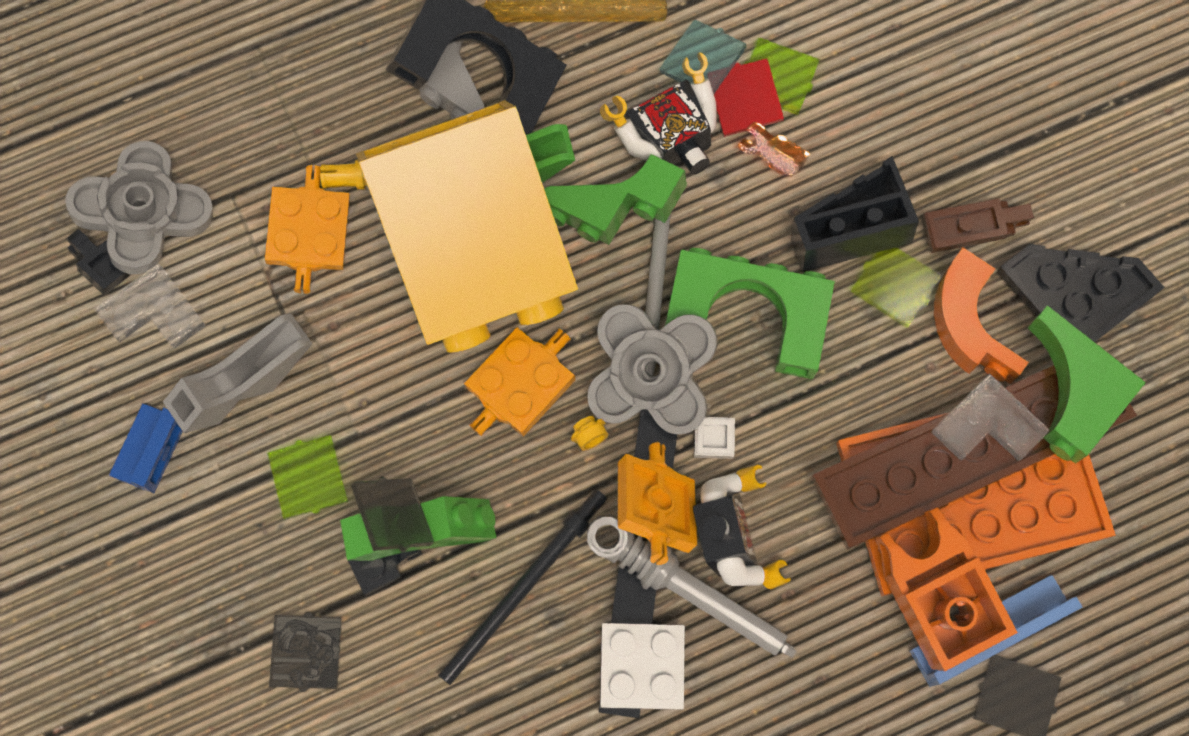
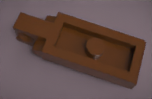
M999 198L926 212L922 216L931 253L1006 239L1016 234L1015 228L1027 226L1034 219L1030 204L1009 207L1007 201H1000Z

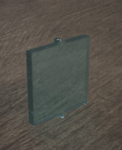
M694 19L660 67V73L678 82L687 79L690 84L693 83L692 76L684 73L682 63L687 57L690 68L698 71L701 65L697 54L700 52L706 56L708 62L707 68L703 72L704 78L709 79L713 94H715L747 46L746 43L725 34L722 28L714 29Z

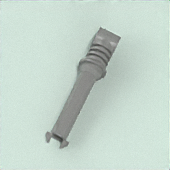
M602 514L595 517L589 524L587 542L590 549L596 555L604 557L613 564L617 560L620 561L618 567L621 569L628 566L627 572L631 575L636 571V578L640 580L643 589L647 590L651 587L658 590L667 587L774 656L781 651L793 658L796 650L785 642L788 637L786 633L679 567L677 555L671 552L672 547L667 546L668 562L656 565V562L653 564L650 561V541L648 539L644 541L643 537L619 529L617 516ZM603 525L614 526L619 532L618 541L611 546L601 545L595 537L597 530Z

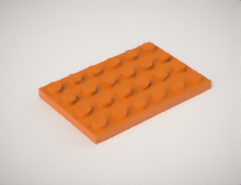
M945 414L838 440L836 445L841 462ZM1055 454L939 508L948 523L966 538L975 557H979L985 570L1116 536L1089 454L1076 464L1071 460H1063ZM925 515L886 532L889 533L894 542L907 555L915 559L921 557L929 546ZM873 538L865 543L882 597L890 595L892 592L883 576L881 553L876 539Z

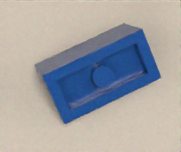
M142 403L109 474L110 477L153 494L155 493L183 432L168 409L163 407L161 411Z

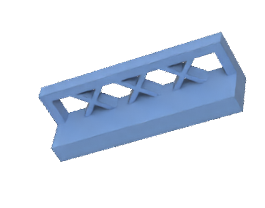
M1050 575L1003 600L1002 603L1018 633L947 671L931 669L920 646L911 649L910 653L929 687L940 685L1083 608L1077 596L1067 600L1053 575Z

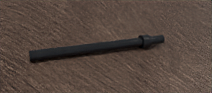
M595 489L576 512L572 510L562 522L564 527L438 674L447 684L451 685L575 537L581 538L589 527L588 522L608 499L603 493Z

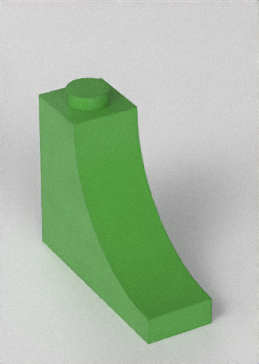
M1047 305L1027 328L1040 340L1048 351L1058 378L1059 400L1057 411L1049 430L1043 438L1050 443V449L1058 457L1066 461L1071 460L1076 464L1088 456L1146 382Z

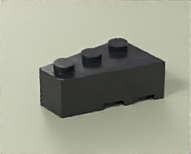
M893 156L883 161L882 166L866 176L861 175L853 180V184L836 195L832 193L794 217L791 242L802 272L913 243L919 220Z

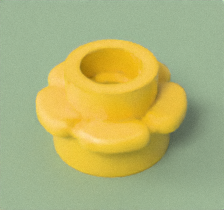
M594 416L581 419L573 426L575 432L571 436V441L577 443L582 451L596 447L609 436L604 427L606 422L603 419L595 420Z

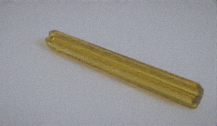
M486 0L484 3V8L489 10L498 22L665 21L667 18L666 0Z

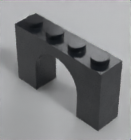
M423 0L385 70L419 90L429 80L440 57L449 44L458 41L479 43L488 48L497 57L503 69L504 89L498 103L506 100L516 106L525 135L532 133L567 64L560 61L558 55L551 49L538 47L528 41L526 35L521 30L511 26L506 27L495 20L494 15L484 7L473 6L465 0Z

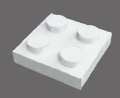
M602 623L600 708L683 710L685 625Z

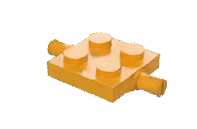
M312 165L306 166L304 187L296 189L272 187L265 252L266 264L282 265L296 270L294 292L301 293L302 280L304 279V294H308L311 291L312 272L322 269L344 270L350 193L332 192L320 188L321 167L316 165L313 180Z
M516 327L464 383L465 387L481 400L485 408L469 424L471 429L482 437L483 433L497 419L499 422L510 425L524 437L576 380L575 375L564 367L556 356L571 338L563 330L558 329L548 342L543 345L533 341Z
M659 442L649 445V460H642L625 454L618 461V528L648 539L651 543L650 561L653 564L656 562V565L668 562L667 546L689 553L697 546V527L693 513V506L696 505L695 479L679 474L667 466L665 463L666 446L664 444L660 446Z

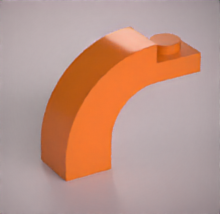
M962 247L945 271L937 287L934 301V320L938 336L953 361L968 374L980 363L985 367L984 370L990 377L997 381H1006L1011 384L1021 375L1029 362L993 339L981 325L977 313V301L980 291L995 268Z

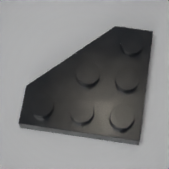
M1035 244L1026 246L997 270L1036 317L1048 305L1094 342L1165 288L1139 258L1127 256L1122 258L1100 256V253L1073 249H1068L1067 251L1045 249L1043 245Z

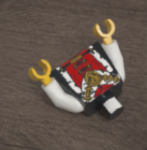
M700 52L697 54L701 65L698 71L690 68L687 57L683 60L682 69L688 76H692L693 83L690 84L686 79L627 112L625 100L620 96H614L612 101L618 109L616 115L609 111L606 104L600 107L601 117L606 121H614L616 124L614 130L630 155L647 161L650 154L675 166L684 163L691 174H698L708 167L710 160L704 151L711 146V133L716 129L717 104L708 78H704L703 75L708 65L704 54Z
M754 465L742 468L737 473L706 481L701 488V503L693 506V513L704 558L708 566L719 577L721 576L726 584L731 586H759L763 584L767 589L771 590L790 582L791 578L785 579L779 572V569L787 566L786 561L781 559L764 567L757 564L739 493L740 491L749 492L766 486V482L758 483L755 478V471L762 469V466Z

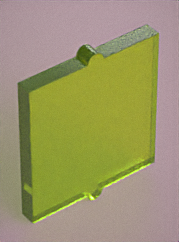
M758 38L750 60L745 61L744 64L768 58L781 109L799 115L807 92H811L813 89L811 81L820 59Z
M896 247L877 252L871 261H866L863 265L864 272L850 292L908 328L920 308L928 305V296L941 278V275Z
M331 435L307 442L297 440L295 445L267 452L284 520L311 512L318 515L321 509L348 502Z

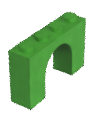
M691 248L689 251L681 250L665 326L683 315H697L707 320L708 312L712 305L719 298L730 292L740 290L756 292L774 304L782 320V337L775 372L813 380L819 369L835 281L828 280L825 275L813 271H806L803 274L789 272L785 266L770 263L765 266L750 264L748 259L740 256H728L727 259L712 256L711 252L701 248Z

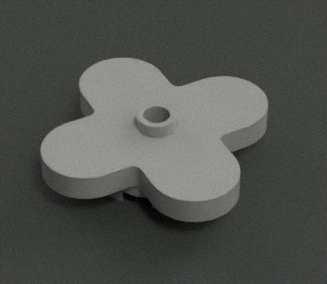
M139 141L127 146L118 158L117 171L110 178L106 176L80 179L69 188L65 198L68 214L76 225L88 230L108 231L107 250L110 260L117 269L128 274H142L153 269L162 257L164 238L166 236L192 237L204 232L212 222L213 208L209 195L202 188L192 184L174 183L171 181L172 165L168 152L159 144L150 141Z
M624 304L607 310L599 321L597 333L601 346L612 362L611 366L596 376L589 386L587 398L593 414L597 418L603 419L604 422L614 424L629 420L641 410L647 409L657 424L669 433L686 434L699 427L707 413V400L703 391L693 379V373L708 363L716 352L718 339L712 324L705 318L697 315H683L672 320L662 329H657L648 315L636 306ZM651 361H655L660 365V373L657 376H651L647 372V365Z

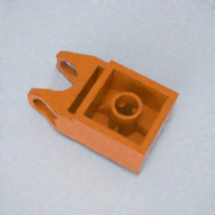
M935 507L924 512L927 521L929 546L921 557L915 559L907 555L894 542L889 533L881 534L875 537L881 553L883 576L930 668L947 671L1018 632L979 557H975L966 538L952 527L939 508ZM951 606H957L959 609V614L954 615L957 621L950 619L949 611Z

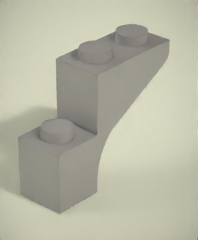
M463 41L454 42L445 48L429 80L419 89L420 97L428 105L435 109H438L440 106L450 113L451 119L484 108V104L460 56Z
M291 313L281 315L220 363L200 373L182 377L163 403L183 433L218 425L239 400L273 392L310 348L312 342Z

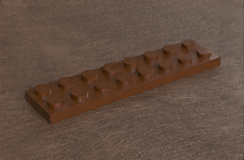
M1054 365L813 474L811 478L846 549L849 550L924 515L925 511L931 508L945 506L1055 455L1050 449V443L1043 438L1054 420L1059 400V385ZM1130 403L1108 430L1137 416Z

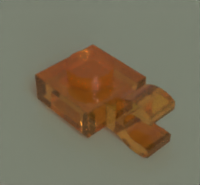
M753 122L746 129L756 137V143H752L744 138L738 144L739 149L744 153L755 154L762 152L760 157L766 160L774 171L780 174H787L790 177L804 166L810 155L809 152L781 134L773 136L763 125L757 122Z

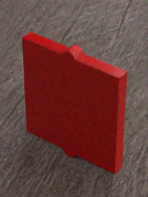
M768 58L744 65L735 63L733 68L708 74L724 137L748 130L757 132L759 127L784 121Z

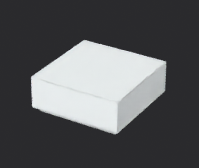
M705 417L701 425L694 430V458L734 459L735 418Z

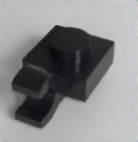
M79 229L66 238L71 244L67 247L69 252L80 260L76 263L77 271L104 296L131 275L120 271L112 264L107 250V240L97 247Z
M420 549L394 554L373 561L348 560L363 594L369 596L402 579L403 577L398 567L420 557L423 553Z

